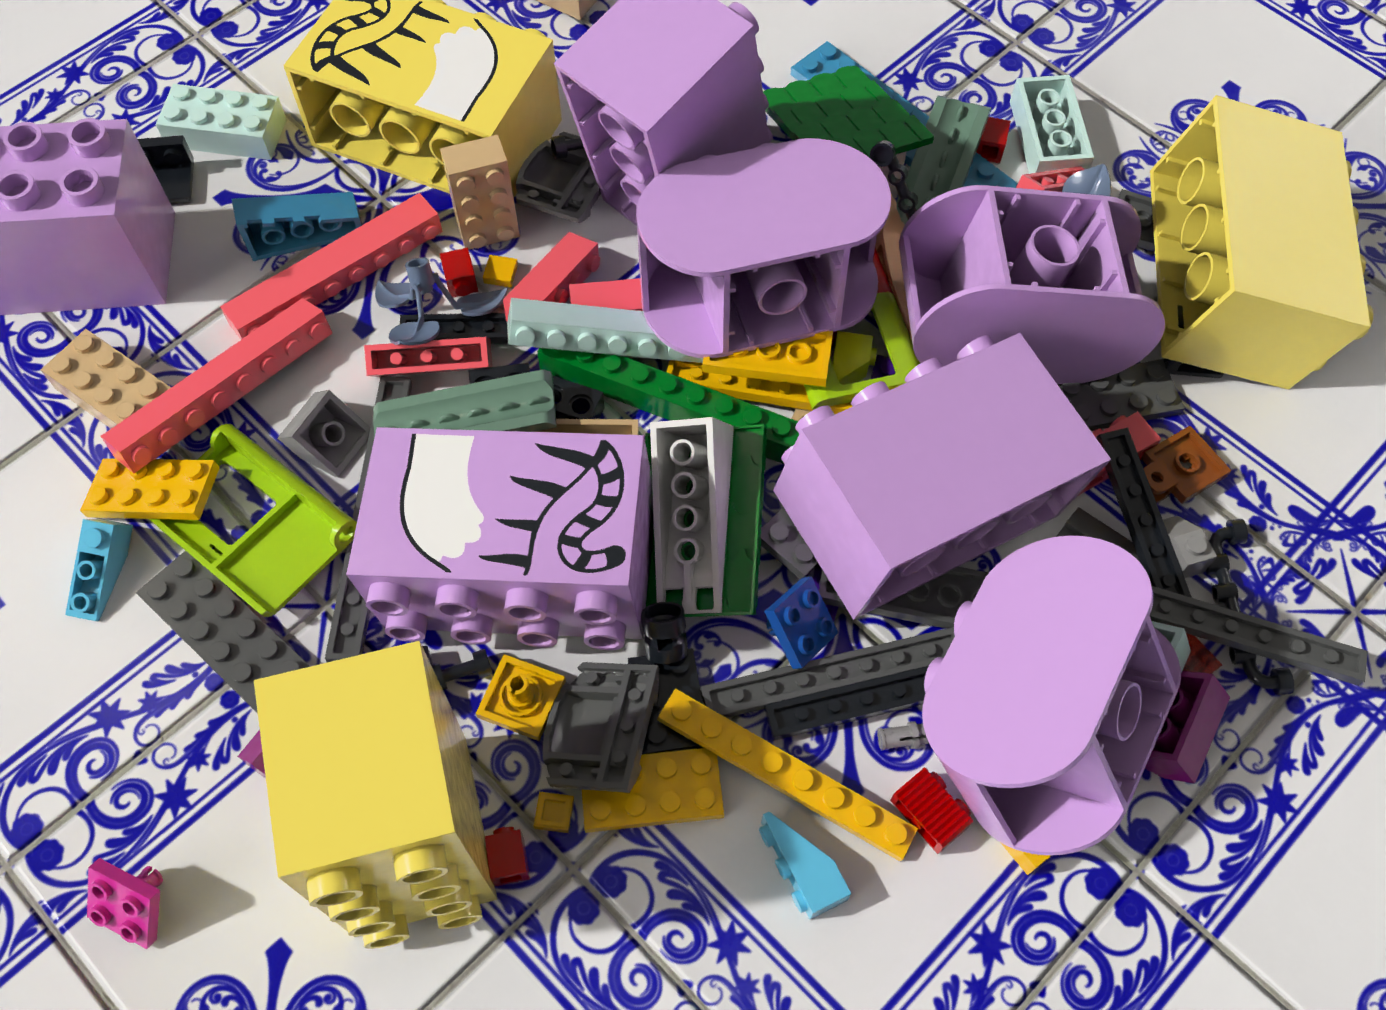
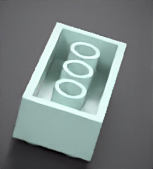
M1070 75L1017 78L1011 95L1010 105L1029 174L1079 166L1085 169L1090 168L1094 155Z
M173 84L155 125L161 137L183 135L190 150L272 160L286 122V116L278 96Z

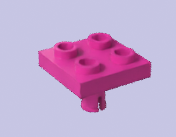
M98 858L88 867L87 918L95 925L104 926L119 934L125 941L136 943L148 949L157 940L160 889L156 887L160 886L163 882L161 873L154 869L148 875L152 871V867L147 866L135 877Z

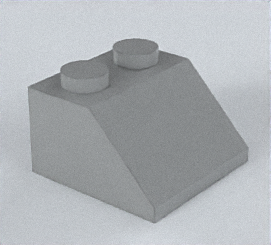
M330 390L313 393L277 439L300 459L334 477H338L368 439L370 426Z

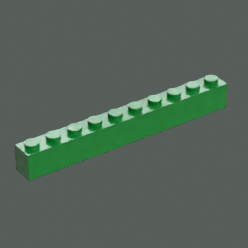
M539 348L537 351L540 370L550 371L553 376L602 391L606 397L669 421L713 417L732 426L766 424V458L784 464L781 460L782 455L795 444L799 436L795 429L798 421L621 355Z

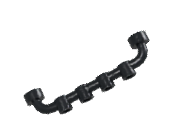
M879 141L872 147L870 159L878 167L888 166L890 171L888 181L896 187L900 198L898 208L906 214L907 220H909L917 211L918 196L914 192L909 191L906 183L908 169L904 165L899 164L895 147L891 142ZM894 172H900L902 179L896 178ZM904 199L911 200L912 206L906 205Z
M1233 519L1226 522V527L1218 529L1211 535L1209 542L1217 557L1205 572L1207 574H1216L1218 584L1212 586L1214 602L1216 604L1224 603L1225 608L1243 613L1238 603L1237 586L1232 582L1229 573V558L1226 553H1223L1222 549L1224 540L1228 539L1231 545L1245 544L1248 540V530L1243 519ZM1229 646L1231 662L1234 665L1242 664L1247 678L1252 683L1264 689H1272L1276 695H1286L1294 692V679L1288 667L1271 669L1270 676L1264 675L1257 667L1256 654Z

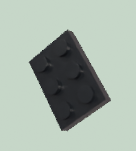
M693 648L688 649L685 658L671 664L653 663L646 658V655L628 658V664L658 665L660 668L657 706H653L642 755L704 748L657 721L659 714L675 688L703 704Z

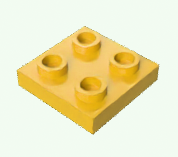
M503 654L476 711V716L484 721L540 741L551 708L565 684L566 678L563 675Z

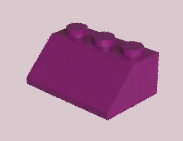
M1182 671L1178 692L1145 769L1164 779L1195 784L1230 699V696L1214 674Z

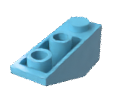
M83 519L65 615L92 621L100 620L128 556L133 525L105 519Z
M771 812L763 814L761 820L762 827L759 828L760 835L767 847L773 846L778 856L775 864L781 877L784 880L789 878L795 890L791 895L799 912L803 913L806 911L811 920L848 901L851 892L835 861Z

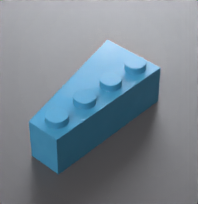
M353 192L231 199L237 228L253 261L330 244L362 226Z

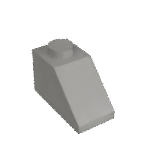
M1179 516L1163 519L1184 578L1204 573L1216 559L1217 555L1203 529Z

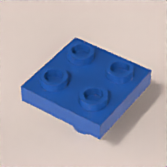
M812 576L801 578L764 611L768 618L766 627L767 629H773L769 631V634L777 636L792 669L803 668L839 633Z

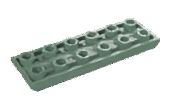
M940 95L937 96L926 124V128L934 135L933 144L917 148L906 179L909 191L914 192L918 196L916 210L945 192L964 187L990 116L991 107L966 103ZM898 197L897 210L900 215L901 221L904 224H906L908 221L906 214L900 211V209L898 208V202L900 200V198ZM904 199L906 205L912 206L911 200Z
M537 370L378 402L373 407L374 438L377 427L535 432L556 428L553 374L547 370Z

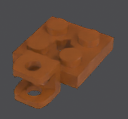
M1191 426L1186 427L1147 450L1141 457L1147 465L1143 469L1157 504L1169 497L1171 493L1183 504L1226 478L1232 471ZM1179 460L1183 463H1191V467L1189 469L1184 468Z

